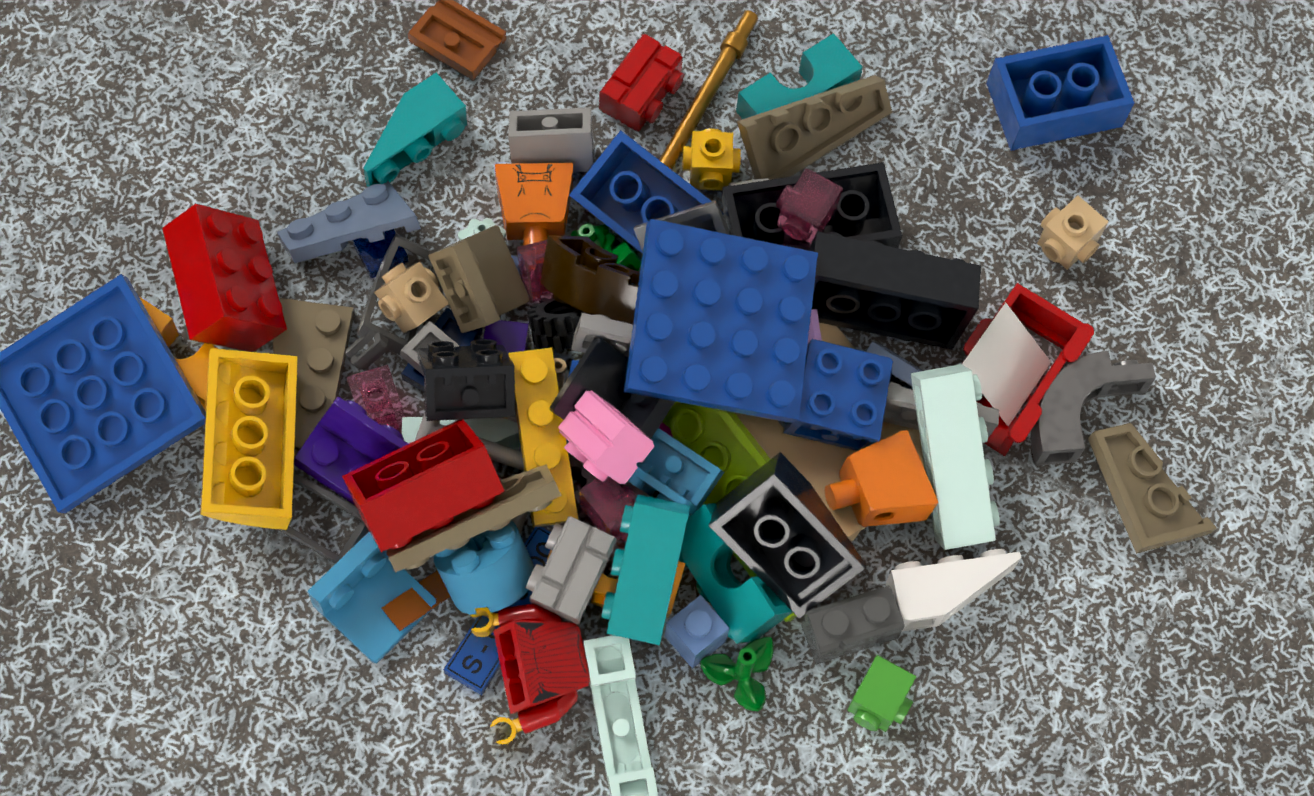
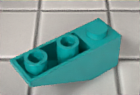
M437 72L403 94L363 167L367 187L374 184H384L386 181L391 183L399 175L400 170L412 162L419 163L425 160L438 144L444 140L452 141L464 131L465 126H467L466 105Z

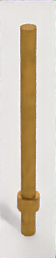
M746 10L734 31L727 33L720 45L722 52L659 160L671 170L681 155L683 146H686L692 131L695 130L733 62L735 59H740L747 48V38L758 21V16L754 12Z

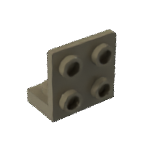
M497 225L428 255L461 333L488 326L501 320L500 315L529 302L528 293L501 230Z

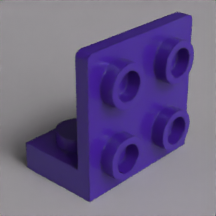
M337 397L294 457V465L355 505L342 476L408 443L404 441L403 435L395 428L388 425H380L368 417L366 410L358 403Z

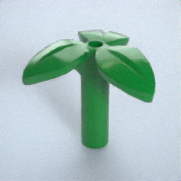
M762 637L751 641L739 652L736 664L727 654L708 655L701 659V669L709 680L720 686L736 679L738 683L733 697L745 709L758 712L766 702V691L764 685L753 679L751 674L764 672L769 668L774 653L773 640L771 637Z

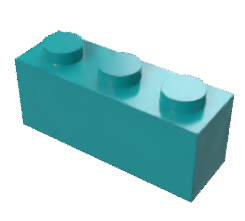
M639 494L637 495L634 507L625 505L620 532L628 533L625 550L616 548L610 574L619 577L615 593L607 591L601 618L609 619L607 634L660 645L688 520L689 505Z

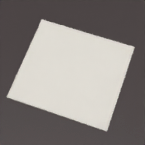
M1005 302L962 365L972 370V375L977 374L982 394L994 409H999V416L1009 426L1051 364V361Z

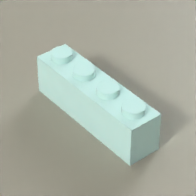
M962 364L911 373L924 468L939 502L931 513L936 542L944 550L996 541L994 527L999 526L1000 518L995 501H990L988 485L994 483V475L989 459H984L982 443L988 441V433L984 418L978 417L976 401L982 399V390L977 374L972 375V370Z

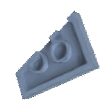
M386 181L384 184L371 185L364 189L362 193L345 201L334 202L327 206L325 210L308 218L297 219L291 222L288 227L278 231L277 234L294 263L342 251L347 246L348 241L368 238L371 243L385 239L384 231L404 226L408 233L419 230L421 227L415 213L390 182Z

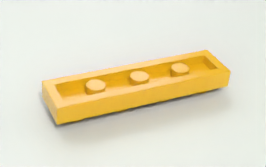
M552 348L511 352L508 356L511 358L515 369V411L524 472L546 464L562 495L553 499L548 507L540 511L531 512L533 527L555 525V523L562 524L566 522L568 516L578 520L568 451L564 449L567 442L558 428L563 419L550 411V406L559 393Z

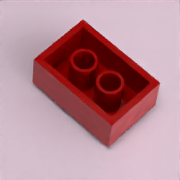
M195 203L162 228L190 340L253 352L287 330L282 312V304L278 297L272 267L269 263L263 240V232L257 219Z
M464 419L457 420L342 476L364 524L381 552L387 549L404 547L412 541L414 536L428 529L442 528L451 523L454 516L470 508L479 509L485 507L495 499V496L505 492L485 445Z

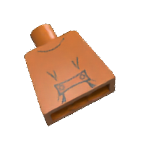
M573 163L495 164L496 189L506 230V238L508 240H523V254L525 257L530 259L544 258L548 235L565 236L571 202L569 194L573 190Z

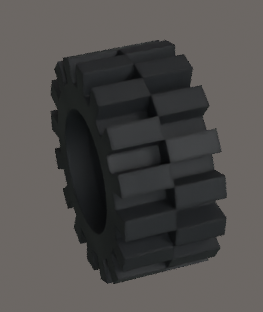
M553 294L550 299L544 297L539 299V303H533L530 306L531 309L527 310L533 344L536 348H552V350L555 349L556 353L563 352L566 348L574 351L571 350L573 335L581 314L586 312L569 304L554 300Z

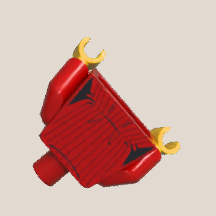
M536 604L510 606L499 610L498 613H491L486 607L474 608L477 615L470 614L471 617L486 616L489 618V622L485 627H475L471 631L477 637L489 636L494 631L510 714L518 713V718L511 720L510 718L500 717L492 722L490 727L500 722H507L512 730L509 738L499 740L496 743L508 744L513 741L517 732L523 730L527 734L558 722L576 704L578 690L590 685L584 644L578 625L563 622L560 616Z

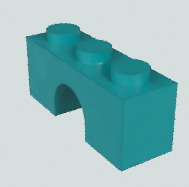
M833 33L802 52L799 73L808 83L806 86L788 88L779 83L770 72L738 93L736 112L743 120L860 80L863 66Z
M716 503L704 504L688 517L679 561L685 563V566L689 568L696 579V587L699 594L707 602L711 603L719 617L730 628L728 637L733 639L736 644L751 642L763 636L793 612L758 576L751 577L744 584L734 577L730 566L733 550L709 527Z

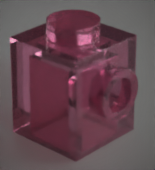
M806 168L794 187L787 185L776 204V207L781 209L777 225L782 227L784 232L790 237L800 241L806 240L811 243L816 232H822L838 207L843 188Z
M388 364L347 377L353 401L366 410L367 416L380 425H388L399 430V426H402V417L405 416Z

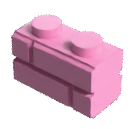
M592 390L585 391L574 406L575 412L570 411L558 426L559 432L569 441L564 449L584 463L583 467L600 481L605 482L609 476L619 484H626L637 470L636 464L643 462L655 447L654 441L609 402Z

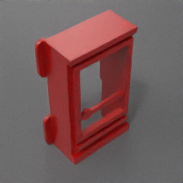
M1019 283L1012 289L1002 306L1006 302L1025 327L1063 350L1032 396L1029 395L1026 399L1028 403L1018 418L1015 416L1010 425L1007 426L999 416L998 426L984 444L1003 456H1006L1014 442L1021 443L1026 439L1042 414V408L1039 403L1067 362L1078 360L1094 335V328L1090 324L1079 321ZM984 318L979 322L963 347V351L967 356L993 319ZM982 396L981 400L976 401L983 406L993 408L984 396Z

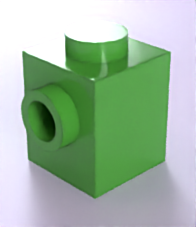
M876 655L847 711L854 714L853 720L865 729L876 732L879 728L887 732L893 721L901 725L913 701L906 696L917 676Z

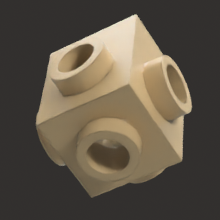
M1077 195L1062 210L1056 207L1043 219L1040 224L1043 232L1037 244L1051 261L1059 262L1068 270L1077 260L1085 263L1100 246L1097 241L1100 239L1109 221Z
M421 262L408 268L403 263H400L382 276L385 284L374 291L379 298L378 305L382 313L389 320L395 321L403 333L418 327L449 304L439 289L440 285L437 277L430 269L423 267Z

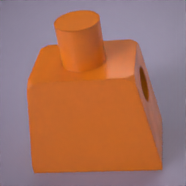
M908 430L900 431L849 455L839 471L841 481L825 486V497L830 509L834 511L851 506L858 523L863 527L921 522L928 519L939 503Z

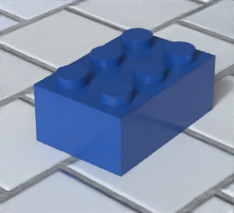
M1108 35L995 58L986 82L1010 151L1123 127L1134 105V100Z
M621 130L569 194L578 204L641 254L643 252L635 234L634 226L646 223L650 219L662 218L712 202Z

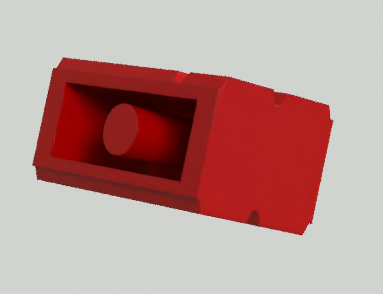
M646 34L642 35L599 92L600 111L619 120L637 132L641 130L647 121L651 124L654 123L662 111L663 102L661 101L668 92L675 94L683 82L685 74L682 72L683 57L681 54L666 45L662 46L659 41Z

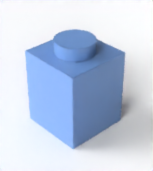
M700 595L666 622L664 636L693 669L700 663L701 659L711 655L726 642L730 628Z

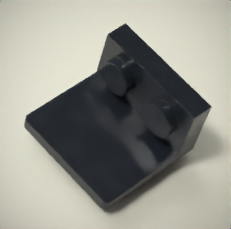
M595 337L552 402L550 411L564 420L570 411L575 412L574 406L585 391L592 390L618 409L651 439L675 401L624 392L628 357L603 339Z
M491 339L471 341V346L454 347L453 342L434 341L428 343V348L417 349L418 360L424 373L426 421L515 417V369L503 345H497V341Z

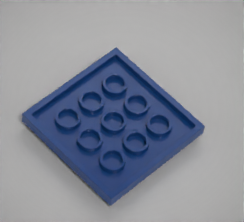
M650 219L646 225L624 392L789 423L798 421L818 253Z
M122 274L0 352V409L55 508L60 513L65 514L205 424V409L128 277Z

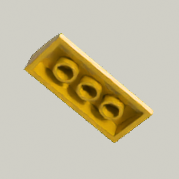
M210 348L200 515L235 524L287 530L292 519L298 356Z

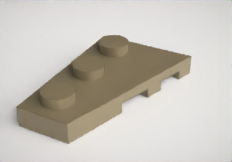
M1131 423L1094 431L1088 437V441L1136 554L1211 534L1217 529L1208 517L1203 519L1191 505L1189 500L1192 497L1182 485L1177 487L1164 472L1162 460Z

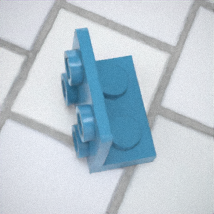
M370 532L307 591L313 607L374 664L378 663L429 613L427 612L399 631L381 609L383 606L411 587L430 607L436 603L435 597L405 569L395 572L386 550L383 552L379 550Z

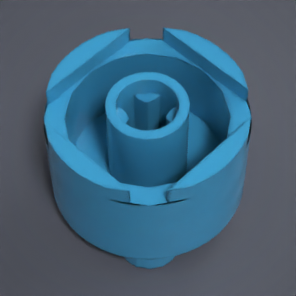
M512 520L507 526L499 530L482 532L472 537L466 545L455 550L446 549L435 554L433 557L434 564L456 608L463 613L476 615L477 613L474 608L488 607L492 613L512 605L524 596L529 590L525 587L535 567L522 537Z

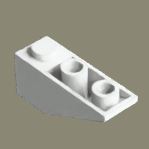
M993 549L981 553L979 558L964 560L962 555H951L937 561L938 564L921 566L919 561H910L897 565L895 570H891L886 586H890L905 625L902 631L941 625L1012 572L1021 559L1020 552L1006 554L1005 549Z

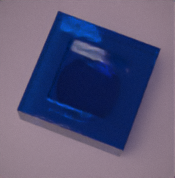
M394 229L384 231L385 239L370 243L368 238L352 240L353 246L371 279L376 277L388 247L396 234ZM398 246L388 271L400 263L405 264L409 262L408 255L403 247Z

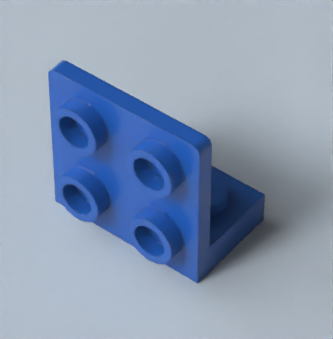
M812 339L807 345L799 420L795 423L785 422L783 433L855 451L879 442L893 360L889 357Z

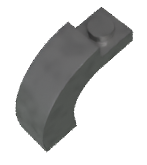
M1108 350L1081 357L1061 370L1039 403L1042 408V414L1031 430V446L1035 466L1077 462L1085 449L1080 422L1081 407L1099 397L1146 393L1156 379L1153 363L1138 364L1136 360H1124L1112 366Z

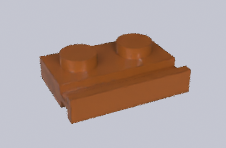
M438 0L434 6L428 8L408 32L410 43L473 81L496 54V49L501 43L504 44L507 40L506 31L454 0Z

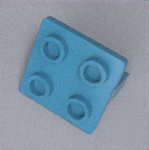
M658 428L651 438L654 441L655 447L643 462L636 464L638 468L628 482L651 497L657 490L660 492L656 497L657 499L689 505V517L690 514H694L704 504L724 472Z

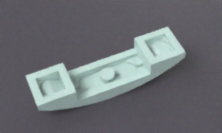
M612 635L583 641L610 796H658L636 687V674L629 639Z

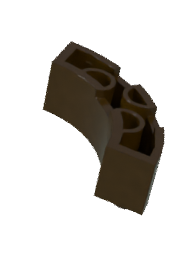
M548 235L540 283L553 294V299L560 303L569 304L591 315L600 314L612 320L633 324L641 266L639 271L617 264V255L601 248L588 237Z

